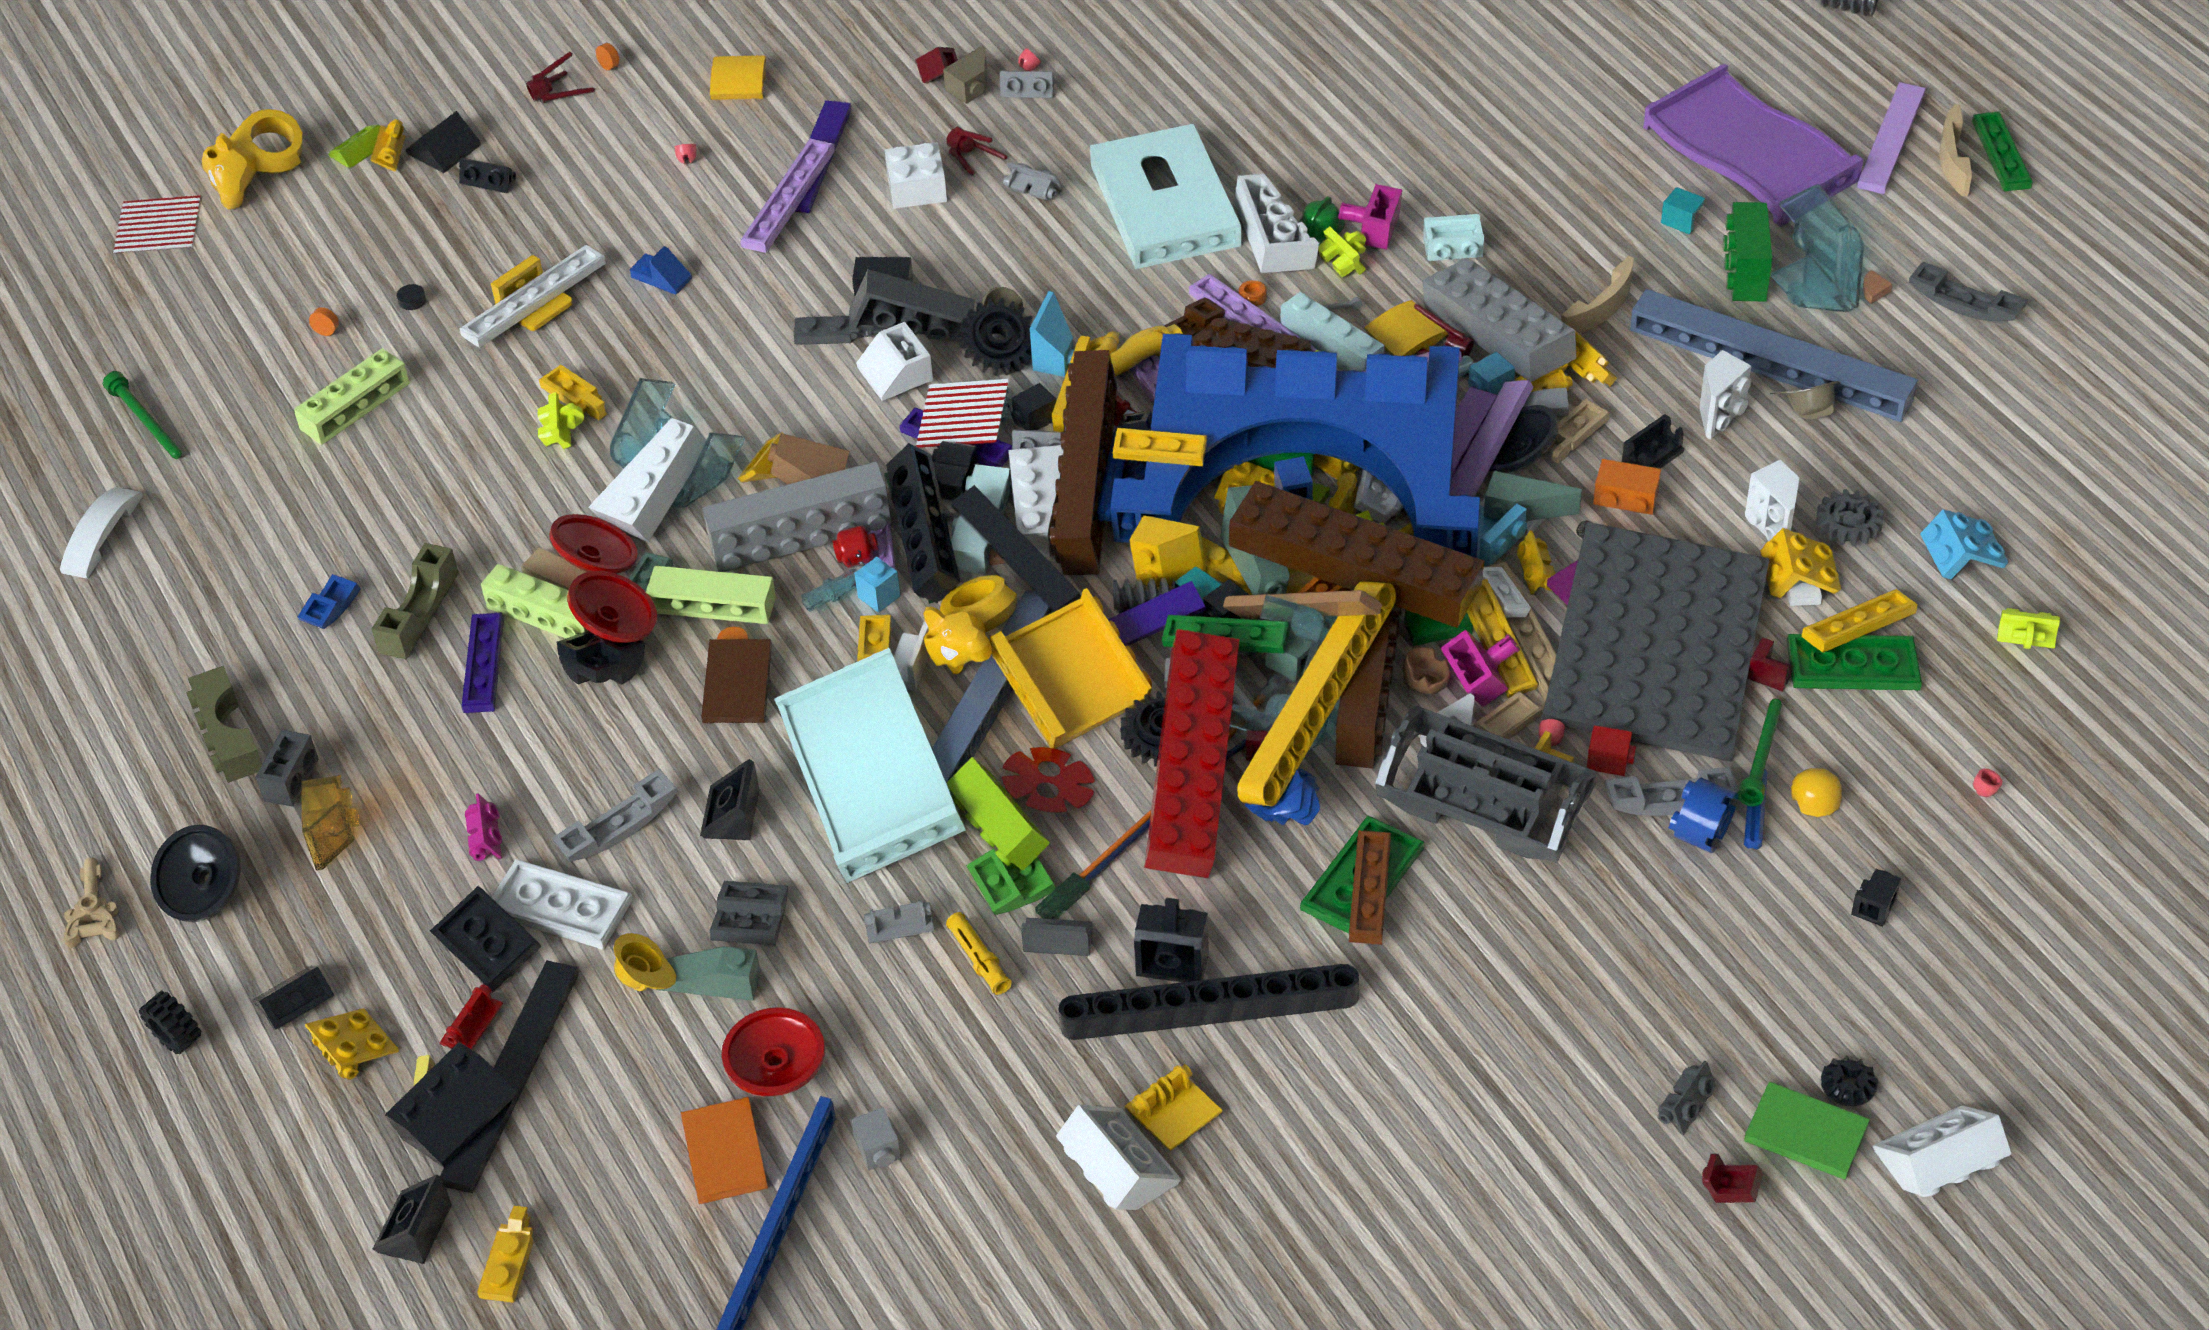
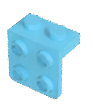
M1516 504L1500 520L1484 517V507L1480 505L1477 558L1485 561V567L1493 565L1525 534L1527 529L1526 508Z
M1942 509L1920 533L1938 570L1944 578L1952 580L1970 559L2004 568L2008 564V560L2004 555V548L1997 542L1992 533V526L1983 519L1978 520L1960 512L1954 513Z

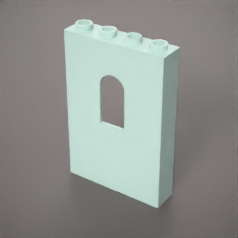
M1194 124L1090 145L1091 168L1135 269L1241 246V224ZM1154 156L1166 159L1178 186L1153 191L1141 166L1142 161Z

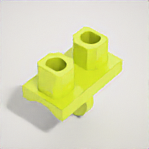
M1331 227L1323 231L1326 240L1318 247L1320 257L1325 262H1329L1336 255H1339L1340 257L1332 262V265L1342 278L1353 270L1359 275L1362 274L1366 268L1359 262V253L1362 254L1366 250L1364 247L1366 242L1365 236L1361 232L1355 231L1351 234L1346 232L1342 238Z
M554 392L548 395L549 404L537 409V416L543 424V427L538 428V437L546 447L558 442L565 449L571 446V429H574L583 422L584 412L574 403H568L566 406L562 405L559 402V395Z
M2002 609L1997 641L2023 644V649H2031V646L2055 648L2060 617L2044 612L2035 614L2020 612L2019 609Z

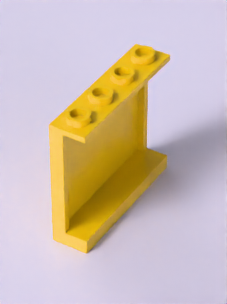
M1087 588L1083 589L1080 599L1007 636H1004L1002 631L990 636V643L993 649L992 657L1050 748L1054 749L1125 713L1126 708H1134V700L1145 703L1144 695L1148 694L1150 696L1152 690V681L1146 671L1140 670L1136 664L1134 652L1128 645L1125 646L1119 638L1120 634L1117 626L1113 621H1108L1103 613V606L1098 597L1092 596Z

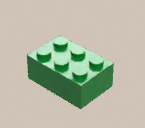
M1733 202L1731 214H1726L1725 226L1729 232L1728 235L1723 236V252H1728V254H1725L1724 269L1729 271L1726 275V289L1731 290L1732 301L1766 302L1773 260L1767 202Z

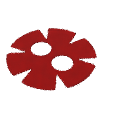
M1048 747L1030 748L1034 761L1021 751H1018L1011 755L1002 767L1005 770L1019 774L1016 776H1002V781L1007 791L1015 799L1031 793L1025 805L1036 810L1052 813L1067 812L1063 798L1075 808H1080L1094 794V790L1077 785L1095 782L1089 768L1082 761L1065 766L1071 754ZM1045 761L1053 762L1059 766L1060 773L1056 776L1043 775L1038 770V765ZM1041 783H1051L1058 788L1059 793L1056 797L1046 798L1038 794L1036 788Z

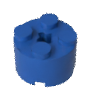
M1701 777L1695 782L1689 780L1682 793V799L1685 802L1681 811H1675L1669 829L1674 831L1675 838L1709 853H1714L1717 847L1712 846L1715 838L1722 840L1725 836L1736 806L1731 805V800L1738 799L1739 794Z

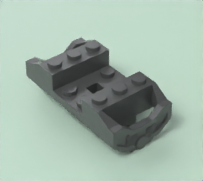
M1414 706L1406 713L1401 726L1397 727L1393 732L1391 745L1383 757L1375 785L1377 796L1388 800L1408 814L1435 824L1438 823L1443 814L1496 834V846L1498 848L1525 858L1549 860L1557 863L1564 850L1570 829L1583 803L1590 797L1596 785V771L1422 707ZM1419 734L1427 736V747L1422 746L1417 754L1418 770L1407 791L1395 788L1393 783L1398 767L1412 740ZM1565 785L1570 788L1569 797L1564 799L1560 807L1549 844L1539 842L1536 838L1562 786Z

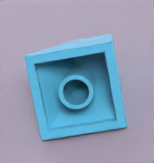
M1048 291L1030 327L1033 371L1065 377L1075 350L1073 336L1054 292Z

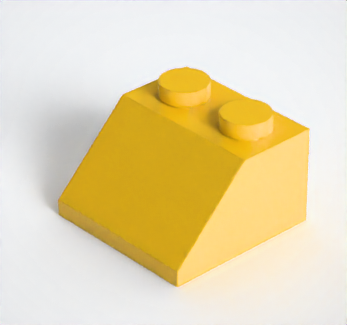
M1143 515L1129 539L1136 579H1141L1142 583L1147 585L1149 578H1153L1156 586L1159 587L1161 578H1166L1168 585L1171 586L1173 578L1175 582L1194 567H1198L1206 572L1207 568L1200 526Z

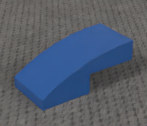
M332 574L319 595L316 593L311 594L297 618L303 622L325 629L344 613L361 588L356 582Z

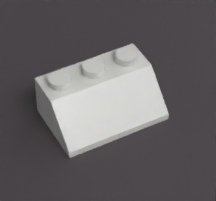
M1078 1105L1056 1135L1064 1146V1152L1084 1170L1085 1178L1099 1188L1104 1195V1201L1116 1210H1138L1177 1186L1182 1180L1122 1108Z
M1962 1105L1873 1145L1875 1153L1902 1189L1918 1194L1920 1197L1932 1196L1940 1191L1939 1187L1948 1183L1965 1181L1970 1178V1173L1976 1170L1996 1167L2000 1164L1999 1160L2011 1155L1999 1115Z

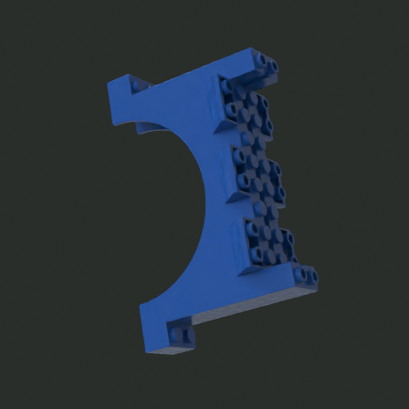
M1180 333L1163 334L1151 431L1206 435L1207 446L1203 466L1147 461L1144 480L1114 478L1110 506L1114 542L1130 543L1129 539L1143 515L1181 522L1187 508L1205 486L1224 472L1233 468L1234 465H1240L1244 462L1273 454L1313 453L1349 462L1380 480L1398 497L1410 520L1415 537L1477 558L1480 497H1471L1469 495L1451 496L1460 347L1430 346L1429 361L1428 357L1416 355L1367 354L1366 372H1358L1355 370L1337 371V353L1297 351L1293 349L1277 350L1276 368H1269L1267 366L1248 367L1247 349L1193 346L1192 335Z

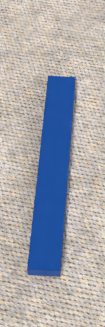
M820 1096L716 1330H743L835 1123L836 1116L831 1098Z

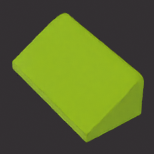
M380 125L364 127L329 151V156L342 165L352 168L373 153Z

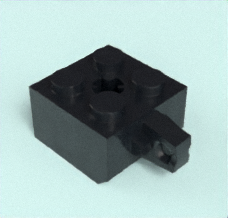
M1166 898L1165 906L1141 904L1134 936L1136 976L1175 982L1203 980L1209 955L1208 913L1199 912L1194 909H1180L1179 899Z

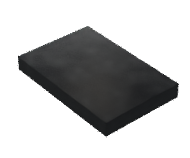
M479 885L430 930L465 967L492 990V993L541 947L539 942Z

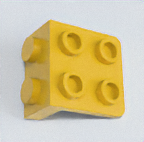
M531 255L491 283L495 304L543 273L539 258ZM563 292L518 323L530 331H535L572 306V298Z
M1782 528L1760 550L1762 557L1770 558L1766 578L1770 595L1781 598L1799 580L1834 594L1841 590L1833 552L1823 542H1817L1805 537L1801 533H1795Z

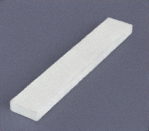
M588 245L583 246L459 328L461 336L478 348L482 347L605 265V256Z

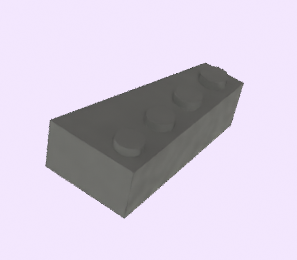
M867 269L850 307L848 332H859V329L873 330V334H878L880 331L905 322L915 335L924 334L927 335L928 339L961 342L963 338L959 337V331L963 328L961 326L963 318H968L969 309L975 310V299Z

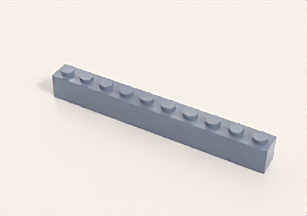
M1648 289L1644 291L1632 309L1630 331L1710 358H1714L1719 352L1724 350L1751 365V372L1804 390L1840 381L1841 383L1834 386L1835 400L1902 422L1914 401L1918 382L1916 378Z

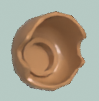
M1417 647L1409 650L1403 665L1405 682L1413 690L1423 694H1435L1447 687L1451 678L1447 659L1443 661L1437 659L1435 650L1430 647Z

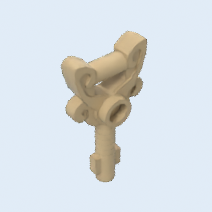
M95 858L85 859L84 867L80 868V879L84 882V896L74 905L75 909H68L64 913V918L68 923L64 932V942L69 948L76 947L82 942V938L104 935L109 940H116L119 937V931L113 919L118 914L116 903L112 901L107 903L105 898L98 897V879L102 878V868L98 865ZM92 921H99L96 923L87 924Z

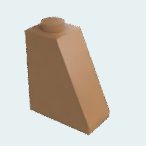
M781 433L778 445L773 443L771 445L768 461L773 462L772 475L786 484H792L845 470L849 451Z

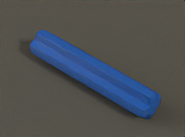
M1765 769L1762 777V782L1767 788L1768 772ZM1766 792L1760 805L1754 807L1747 806L1744 845L1748 849L1754 848L1757 850L1762 847Z

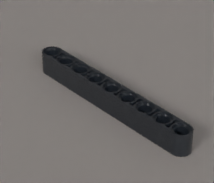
M1337 964L1071 995L1065 997L1059 1004L1060 1030L1066 1038L1080 1040L1346 1009L1352 1007L1358 1001L1359 973L1351 965Z

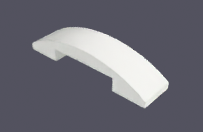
M114 487L94 501L79 521L69 540L60 566L62 574L89 578L102 558L99 548L120 517L132 514L143 497L142 492Z

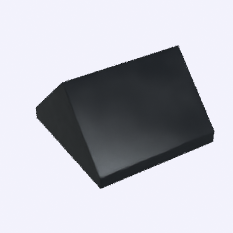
M455 111L406 149V154L445 173L459 162L460 157L465 158L481 146V142L460 114Z
M748 759L710 786L700 833L701 837L705 839L750 840L760 791L754 761Z
M434 1175L400 1192L372 1250L380 1254L424 1264L452 1206L442 1177Z

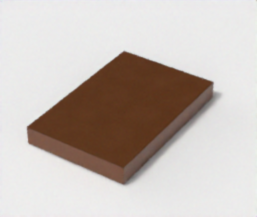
M709 639L701 715L703 723H765L772 652L771 639Z

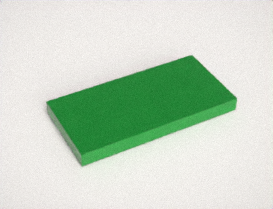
M1788 634L1787 648L1793 688L1921 689L1922 680L1914 636L1863 635L1823 653L1805 640L1802 634Z
M1367 815L1300 903L1301 911L1348 934L1358 830L1391 833L1386 899L1424 849V841Z

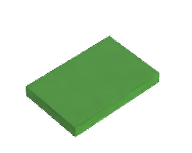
M1769 1081L1745 1133L1744 1141L1846 1180L1869 1126L1870 1119Z

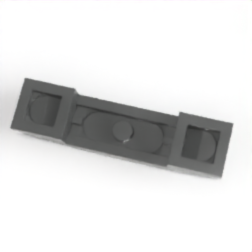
M1921 262L1909 277V282L1932 301L1956 313L1980 320H2015L2028 302L2026 298L2003 290L1994 297L1947 280V270L1925 262Z

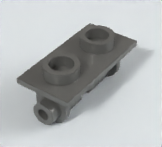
M1703 1061L1700 1067L1692 1065L1685 1068L1673 1087L1674 1092L1681 1095L1669 1093L1658 1108V1119L1664 1124L1675 1122L1680 1134L1684 1135L1690 1124L1695 1121L1698 1112L1708 1097L1713 1094L1716 1087L1707 1061Z

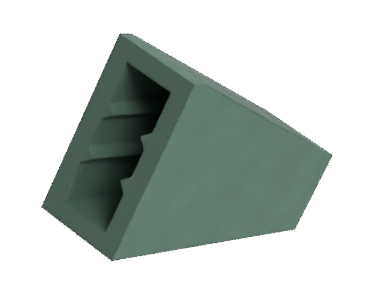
M1252 485L1229 487L1220 533L1221 540L1252 595L1286 594L1290 576L1286 566L1229 546L1230 519Z

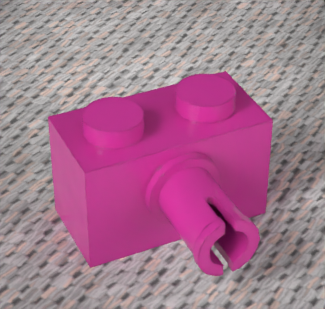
M1375 184L1366 207L1342 202L1339 220L1343 219L1362 223L1361 233L1366 238L1365 245L1387 250L1400 215L1402 189Z
M1464 630L1441 647L1442 652L1467 694L1471 693L1475 697L1474 700L1482 707L1508 690V687L1497 671V665L1520 649L1516 646L1517 644L1514 639L1507 634L1502 640L1488 650H1485L1482 644L1467 630Z

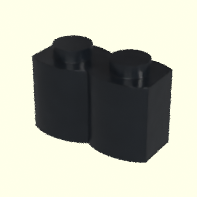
M942 441L939 448L934 449L932 460L941 498L955 500L965 492L966 479L968 476H972L975 464H978L977 446Z

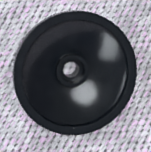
M1541 405L1523 407L1492 463L1489 472H1515L1528 467L1540 459L1550 449L1558 433L1559 422L1554 412L1548 407Z
M191 825L176 831L161 845L151 867L150 884L156 903L167 915L185 922H199L216 915L229 903L237 889L241 873L239 853L233 841L224 832L214 827ZM209 873V878L205 882V876Z

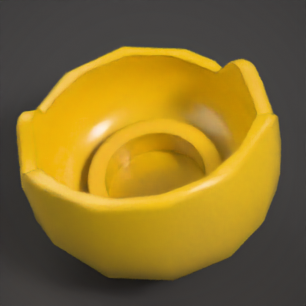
M1809 768L1797 774L1792 780V800L1798 802L1800 811L1803 814L1820 817L1831 815L1839 809L1842 801V789L1840 781L1835 774L1824 768Z

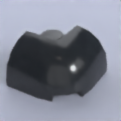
M587 631L557 641V650L564 671L576 684L589 680L594 683H603L611 679L622 685L631 680L638 672L644 659L645 642L641 640L628 643L612 642L594 636V634Z

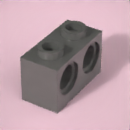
M287 730L280 731L255 777L265 802L291 807L295 805L319 760L311 735Z

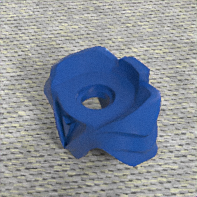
M1298 767L1276 805L1271 807L1245 803V806L1266 822H1273L1275 820L1281 825H1285L1289 818L1300 824L1309 825L1320 810L1319 799L1315 790L1319 791L1320 788L1316 783L1315 776Z

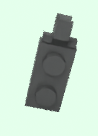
M849 316L796 317L794 343L796 345L851 343V339L857 337H872L873 330L859 329V332H848Z

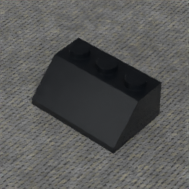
M458 1042L385 1116L403 1141L444 1168L517 1095V1092L481 1055Z

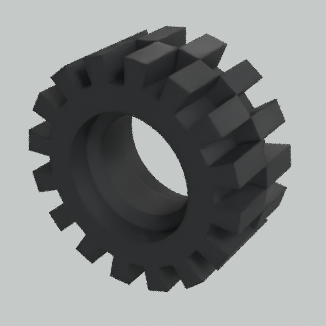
M158 992L139 1010L141 1019L146 1022L145 1026L151 1029L153 1036H157L159 1042L163 1046L166 1045L168 1050H173L175 1054H181L202 1035L201 1029L197 1027L198 1023L192 1019L191 1013L187 1012L182 1003L179 1004L174 996L171 997L168 992Z

